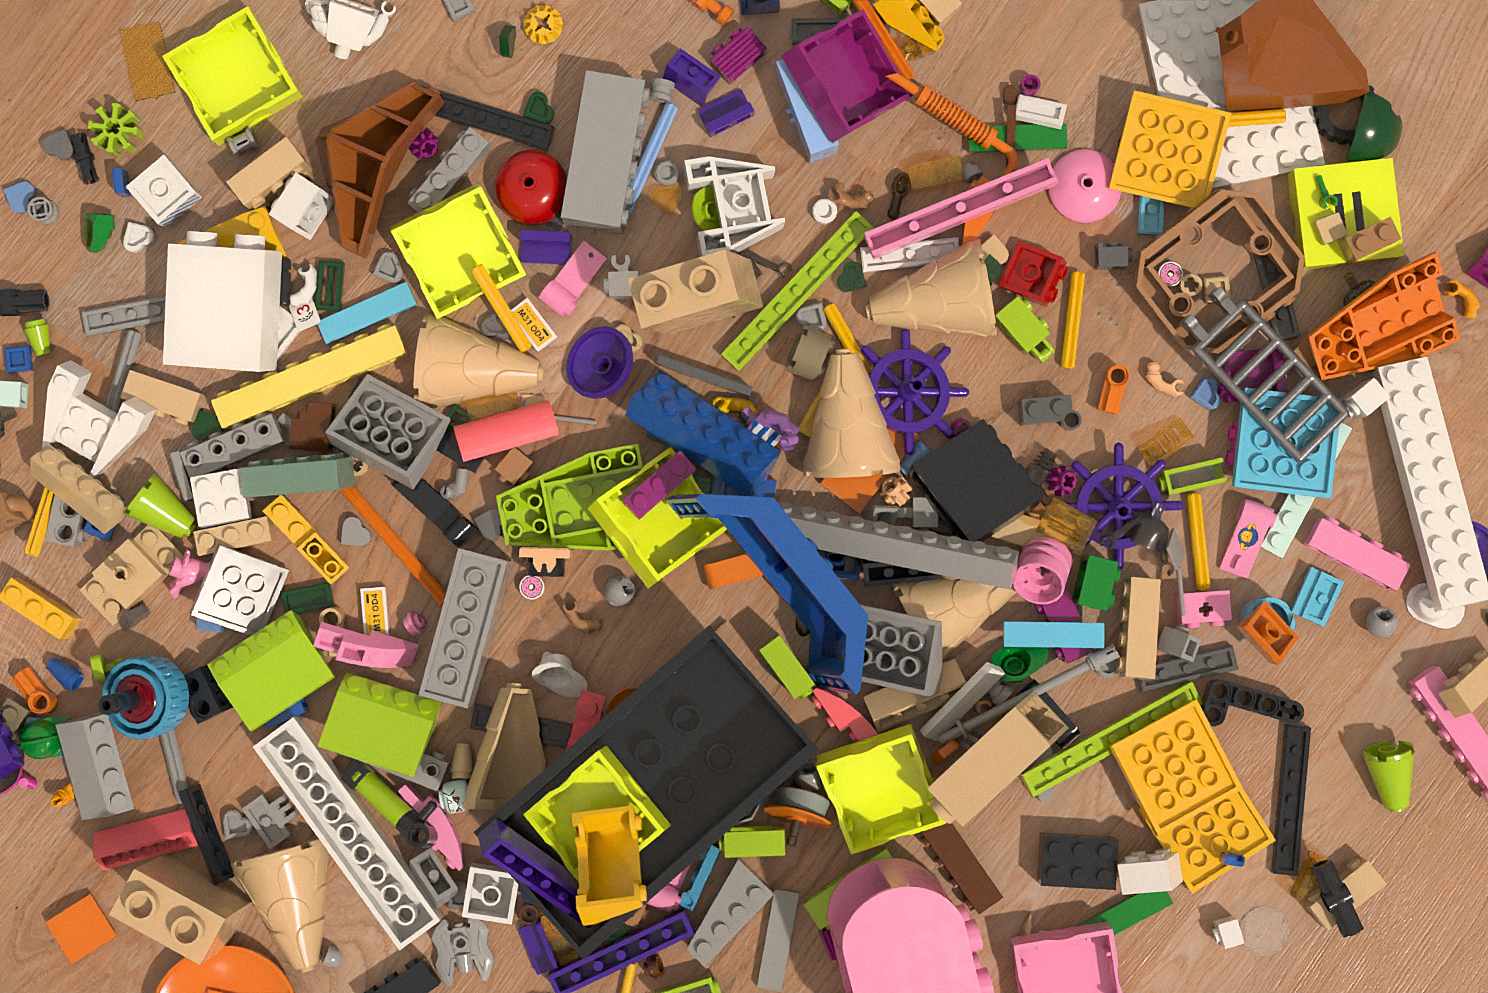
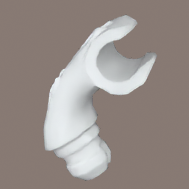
M309 264L310 269L307 272H304L302 267L298 269L299 274L305 280V285L298 293L290 296L293 306L308 304L317 288V270L312 264Z

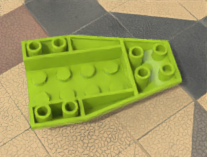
M639 443L590 452L497 495L496 499L505 544L605 551L618 549L588 510V507L613 487L635 475L644 466Z

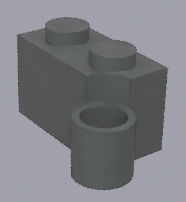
M1071 394L1021 399L1018 401L1020 426L1059 422L1064 430L1072 431L1081 425V415L1077 411L1072 410ZM1067 414L1075 416L1076 425L1074 427L1066 425L1065 416Z

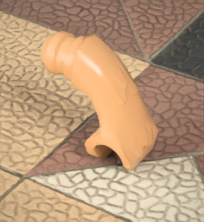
M1150 362L1147 365L1148 372H1146L1145 377L1155 389L1174 397L1184 394V392H1177L1175 389L1176 384H1184L1182 380L1166 383L1163 381L1162 375H1160V365L1157 362Z

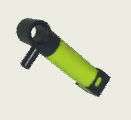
M356 760L340 778L352 790L359 792L406 838L410 846L429 849L436 844L438 838L437 831L433 826L425 822L438 807L434 801L430 800L420 813L417 814L377 776V772L369 764ZM421 830H424L426 836L424 841L420 842L418 834Z

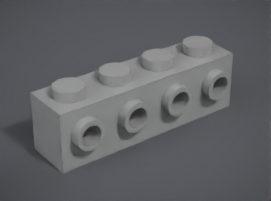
M471 127L467 131L462 130L455 139L457 143L451 150L447 149L439 159L441 161L435 169L431 168L424 176L425 182L421 187H415L409 194L408 199L410 200L407 204L417 213L454 195L492 149L490 143Z
M267 412L254 416L253 422L248 424L240 422L231 426V431L223 434L220 431L211 434L206 442L200 444L199 441L186 445V450L180 452V456L189 477L217 473L223 468H229L285 444L286 438L280 423L277 421V416L274 414L268 415Z
M433 750L432 753L425 751L414 777L367 762L364 763L439 791L451 761L447 760V755Z

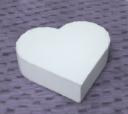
M128 222L123 240L124 247L132 253L140 252L144 246L154 243L156 234L153 229L147 226Z

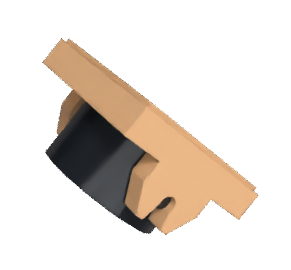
M521 547L519 550V557L528 558L527 576L565 577V559H573L574 550L569 548Z

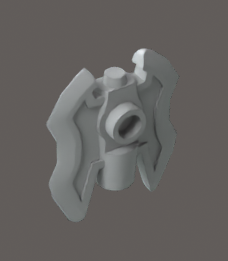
M468 918L470 926L463 925V922H456L455 926L451 929L448 928V920L444 919L433 933L431 940L437 947L438 954L435 966L438 974L449 987L453 983L455 962L459 973H467L474 970V959L482 980L487 981L490 977L494 956L488 949L487 944L489 929L479 919Z

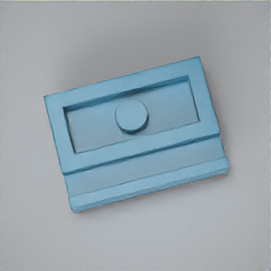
M1309 567L1292 604L1291 612L1321 627H1325L1344 581Z

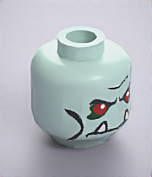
M461 779L446 782L443 784L442 789L439 790L441 808L446 809L449 814L470 810L463 808L469 784L467 780Z

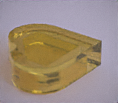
M675 184L668 185L666 188L656 187L652 190L650 198L656 207L671 216L682 199V190Z

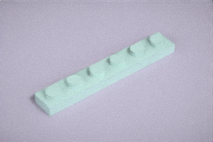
M1344 423L1339 425L1336 458L1352 430L1351 427ZM1286 494L1276 513V521L1272 528H1268L1260 548L1279 558H1283L1315 497Z

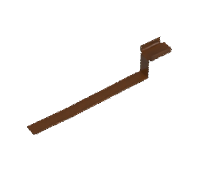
M1006 85L1003 92V104L1008 105L1006 143L1015 149L1017 87L1015 88V85ZM1006 157V168H1007L1008 158Z

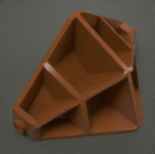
M1258 0L1240 16L1221 28L1217 27L1215 30L1218 33L1226 110L1249 112L1348 103L1370 91L1365 67L1313 0Z
M409 81L358 113L321 128L315 142L328 192L334 199L332 207L337 222L339 243L344 249L364 259L367 258L372 247L385 194L409 146L445 102L440 96L441 92L430 86L423 88Z

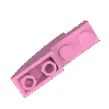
M321 622L313 646L337 653L336 660L346 663L379 668H398L412 666L419 644L372 630L370 635L367 636Z
M408 782L398 791L401 794L400 798L409 807L412 806L418 813L430 800L437 804L438 807L425 821L433 826L438 834L437 842L432 849L435 851L439 849L445 855L443 859L452 869L457 868L460 871L466 865L465 854L460 836L446 809L441 808L440 801L434 794H431L425 800Z

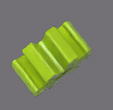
M112 103V117L109 115L110 112L102 106L97 108L95 112L105 122L100 124L90 120L88 123V128L96 134L101 132L96 138H91L94 145L102 150L105 149L106 152L115 157L121 156L119 153L120 143H122L123 149L129 153L135 152L137 148L130 143L128 138L129 136L138 137L141 140L144 138V132L136 126L131 128L135 123L141 122L140 118L131 110H128V113L125 115L127 109L118 103ZM118 126L119 128L117 129L119 130V132L117 134H114L115 131L113 129L114 127Z

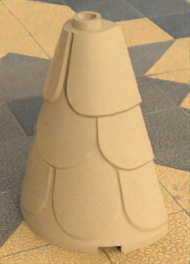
M980 239L968 241L938 260L931 261L909 276L904 275L870 296V304L865 305L868 320L873 319L874 324L915 331L917 329H924L947 334L952 332L979 337L997 336L992 295Z
M433 313L425 314L423 323H426V328H420L415 356L413 388L418 390V396L414 395L415 400L435 410L452 406L453 404H466L492 396L498 398L538 387L539 381H543L545 368L541 366L539 360L520 352L504 342L498 343L473 329L470 330L445 317L437 319Z
M836 349V354L830 356L818 395L820 401L811 426L812 432L803 460L804 476L812 474V477L845 478L872 476L881 472V475L900 472V460L887 430V423L874 396L876 392L859 353H851V349Z
M939 575V579L890 584L906 614L942 621V662L965 639H968L989 616L993 617L1017 592L1013 584L1011 589H1005Z
M506 683V688H501L485 727L487 731L477 754V761L467 787L463 808L475 810L500 809L546 769V761L539 735L540 726L531 689H521V684Z
M319 838L304 841L299 845L258 856L252 855L230 861L234 876L252 901V906L269 928L270 936L293 969H299L300 973L314 970V965L321 961L326 919L323 915L327 890L326 876L329 852Z

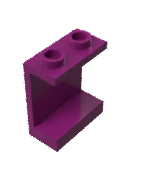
M1276 348L1238 386L1241 389H1256L1284 362L1283 354ZM1261 349L1236 352L1221 368L1232 378ZM1286 374L1269 391L1288 393ZM1222 383L1218 384V393L1220 398H1223L1224 403L1238 402L1237 398Z

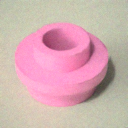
M414 611L409 612L403 620L407 631L411 635L424 633L426 622L423 616Z

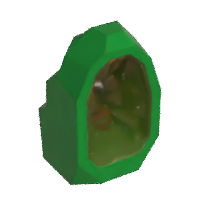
M103 213L86 214L84 220V244L86 250L98 253L105 249L107 241L112 237V230L115 229V215Z

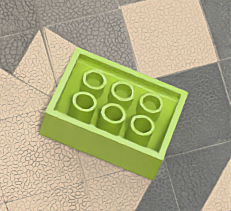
M292 610L207 664L218 686L251 732L335 678L321 650L313 646L315 640L304 620Z
M346 672L334 699L318 747L414 777L437 724L441 702Z

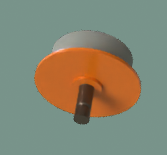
M779 787L776 792L775 805L764 807V812L769 816L791 824L786 841L788 846H796L800 827L816 830H829L832 827L831 822L824 818L830 804L829 800L805 788Z

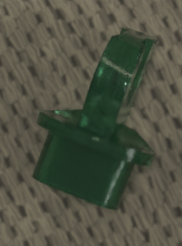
M989 254L984 262L987 268L989 284L992 286L993 283L991 281L1000 274L1001 265Z

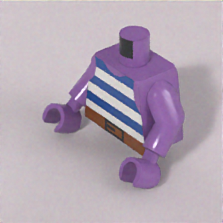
M747 406L738 416L748 427V430L780 451L793 450V444H797L799 440L796 434L800 429L789 421L786 414L774 411L769 407H766L757 416Z

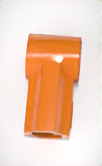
M1113 365L1105 370L1104 382L1096 410L1118 415L1125 386L1130 375L1125 366ZM1114 369L1122 373V379L1119 383H1115L1111 379V373Z
M29 666L14 675L12 681L28 701V706L32 712L43 714L52 713L56 710L59 704L57 696L48 690L32 667ZM42 696L47 699V705L44 709L40 706Z

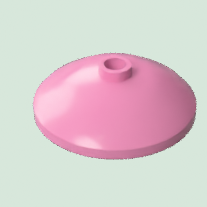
M1089 149L1076 150L1064 155L1053 167L1054 174L1058 179V185L1048 189V194L1054 208L1065 218L1078 223H1092L1106 217L1116 207L1122 192L1109 188L1114 167L1113 161L1106 155ZM1085 179L1090 180L1092 183L1091 187L1084 186L1083 181Z

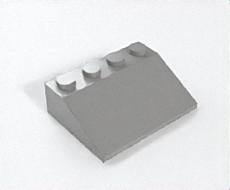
M367 374L325 433L332 446L403 485L414 489L428 469L450 422V418Z
M860 604L868 614L862 682L924 696L937 694L942 673V621ZM842 632L838 655L844 656L845 635Z

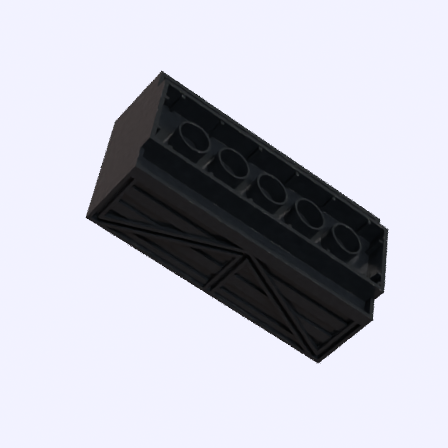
M709 625L473 833L478 837L477 834L497 818L565 867L559 854L544 841L523 814L550 791L562 784L570 777L572 772L598 750L607 746L671 824L670 827L639 852L641 884L646 886L647 901H643L644 906L813 756L818 749ZM511 875L582 959L586 958L641 909L638 908L594 924L588 929Z

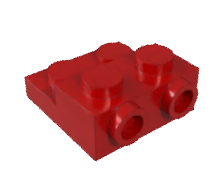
M1018 241L1001 278L999 287L1023 296L1026 300L1047 307L1048 303H1053L1057 297L1058 289H1056L1059 279L1063 281L1068 273L1067 262L1059 255Z

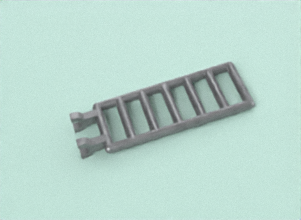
M1221 287L1215 288L1207 296L1226 314L1208 332L1199 325V322L1192 314L1186 316L1179 323L1197 340L1192 347V351L1296 462L1301 463L1349 416L1350 412L1246 300L1242 299L1234 304ZM1243 312L1253 323L1214 360L1204 349ZM1260 330L1270 341L1231 378L1221 367ZM1277 348L1285 356L1286 360L1248 396L1238 385ZM1294 366L1303 378L1265 414L1255 403ZM1311 384L1320 396L1286 430L1281 432L1272 421ZM1328 402L1337 414L1299 451L1289 439Z

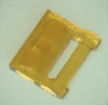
M1054 497L1035 531L1041 535L1042 533L1047 534L1073 549V553L1080 555L1098 521Z

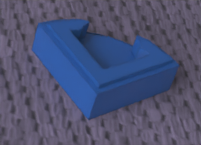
M1220 852L1219 861L1225 865L1244 867L1245 857L1243 855Z

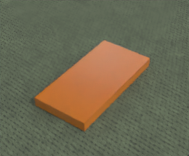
M887 429L901 461L906 455L904 451V434ZM914 433V443L920 437L916 433ZM881 472L872 476L824 478L820 484L859 514L890 474L881 475Z

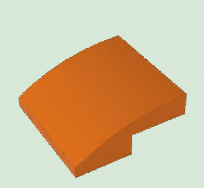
M91 894L45 922L71 965L117 936Z

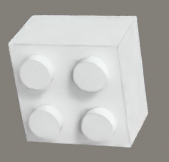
M295 172L294 176L287 180L281 196L273 202L269 215L311 240L333 206L334 199L332 195Z
M240 468L190 477L199 527L209 528L253 519L249 497L243 498Z
M1169 848L1155 850L1153 854H1146L1144 850L1131 852L1130 856L1124 857L1125 860L1118 864L1122 895L1172 891L1183 882L1179 853L1170 852Z
M472 862L469 870L462 917L512 925L519 885L509 873L498 866Z

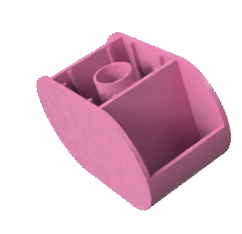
M883 858L867 862L855 868L835 887L828 903L827 919L845 993H994L989 972L986 967L981 968L975 952L983 949L981 934L975 919L970 920L964 904L957 906L953 904L940 883L928 870L905 859Z

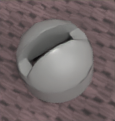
M975 162L966 163L962 167L961 172L966 183H970L974 179L977 180L983 175L982 169Z
M329 945L322 960V965L327 967L338 966L342 960L341 952Z

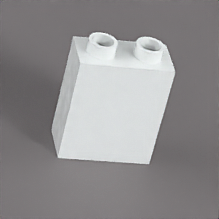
M187 231L186 245L168 244L163 364L255 372L276 370L282 251L265 250L266 236L235 234L234 248L217 247L218 233Z

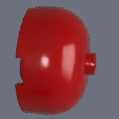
M539 150L520 151L511 155L500 166L494 184L496 199L504 213L515 222L526 225H543L555 219L562 212L568 177L562 165L551 155ZM528 180L534 183L532 186L527 187L525 186V181Z

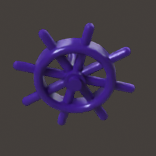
M902 329L900 333L901 350L891 352L882 359L867 345L862 346L860 352L874 365L868 376L876 392L874 396L887 423V429L904 434V451L907 455H912L914 453V433L922 432L934 425L947 438L954 436L953 429L941 417L948 407L949 398L967 397L969 389L966 387L949 386L947 375L940 364L950 355V347L944 346L932 358L924 352L911 349L910 331ZM901 361L902 379L889 365ZM911 362L923 367L913 379ZM881 374L895 387H878ZM931 375L936 387H925L924 381ZM879 397H895L885 409ZM920 397H937L934 409L932 410ZM903 404V421L892 417V415ZM913 405L926 417L925 419L913 422Z
M1118 442L1114 445L1113 465L1102 467L1091 473L1079 461L1072 462V469L1085 481L1078 492L1076 502H1059L1054 505V509L1056 512L1077 513L1079 523L1085 534L1072 546L1074 553H1080L1093 540L1104 547L1114 549V561L1119 562L1118 568L1123 569L1124 549L1137 546L1147 540L1157 551L1164 552L1166 550V545L1153 532L1159 524L1162 511L1181 510L1184 504L1182 501H1162L1160 492L1153 481L1165 468V460L1159 459L1144 473L1136 467L1124 464V447L1122 443ZM1114 476V494L1101 483L1102 480ZM1124 476L1138 480L1124 494ZM1146 488L1150 501H1132ZM1094 489L1107 502H1088V499ZM1132 511H1150L1146 523L1144 524ZM1088 512H1106L1094 525L1091 524ZM1114 519V537L1100 533ZM1124 519L1137 532L1124 537Z

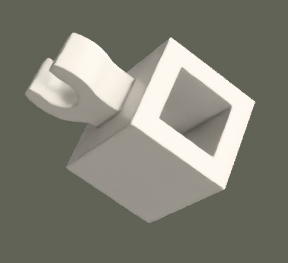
M613 255L611 258V263L618 272H608V278H604V293H609L610 300L633 299L628 279L639 276L638 271H629V255H625L626 261L623 265L616 263V255Z

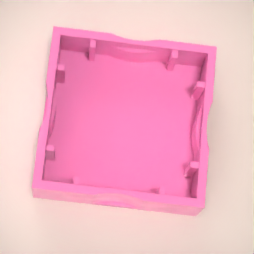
M1108 921L1010 937L1018 993H1123L1118 980V958L1113 928Z

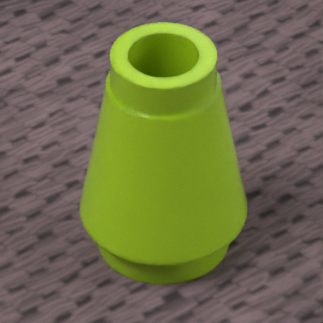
M45 319L26 322L24 332L36 356L51 353L49 324H46Z

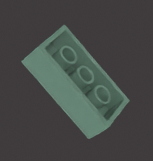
M343 453L285 457L273 460L262 459L250 461L247 467L240 468L243 498L340 490L355 486L352 456L344 457Z

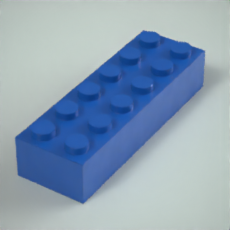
M660 370L632 396L625 415L677 451H681L686 457L744 496H750L773 471L781 453L780 450Z

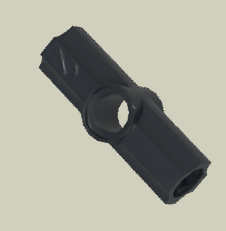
M19 289L0 290V316H19L21 313L48 311L50 306L49 296L45 289L20 291Z
M1327 859L1314 864L1310 868L1322 892L1320 893L1321 899L1328 912L1332 913L1342 937L1345 938L1360 933L1364 928L1354 909L1353 897L1346 884L1342 883L1333 861Z

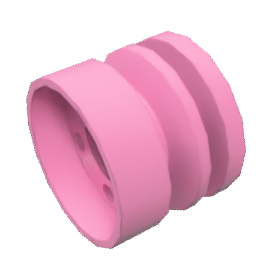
M1037 537L1029 540L1023 546L1017 563L1016 578L1013 582L1017 593L1025 600L1036 604H1050L1057 601L1063 595L1073 562L1068 548L1058 540L1048 537Z

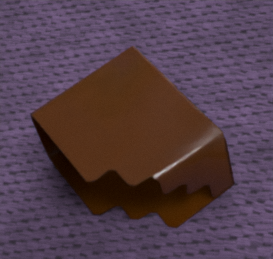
M312 401L306 404L305 411H298L296 419L291 420L289 449L332 451L333 446L325 432L335 419L336 405Z

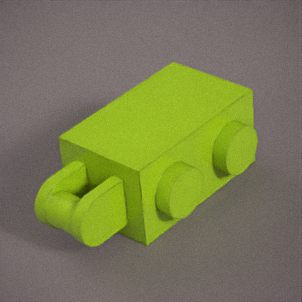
M1017 296L995 315V321L1024 355L1030 351L1040 363H1043L1055 353L1053 347L1045 339L1050 334L1047 331L1049 326L1041 317L1036 318L1031 312L1033 307L1025 298L1021 300ZM1039 343L1045 347L1041 352H1038L1035 348Z

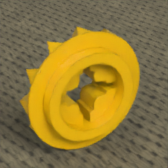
M547 4L536 5L527 12L523 20L526 35L530 40L538 44L551 43L562 32L563 22L560 14L555 8ZM536 18L541 20L548 18L547 24L551 30L544 27L537 29L539 24Z

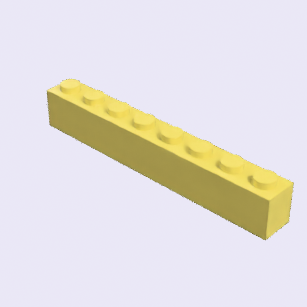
M391 324L381 326L377 329L378 333L370 336L368 333L359 335L354 338L355 342L351 344H337L331 347L332 351L324 355L322 352L315 353L308 357L309 361L302 364L299 361L285 366V371L280 373L272 371L262 376L263 380L255 383L253 380L240 384V389L236 391L225 390L218 393L217 398L211 400L221 427L229 430L231 426L237 423H246L253 420V417L258 414L270 413L409 356L410 354L399 328L391 326Z

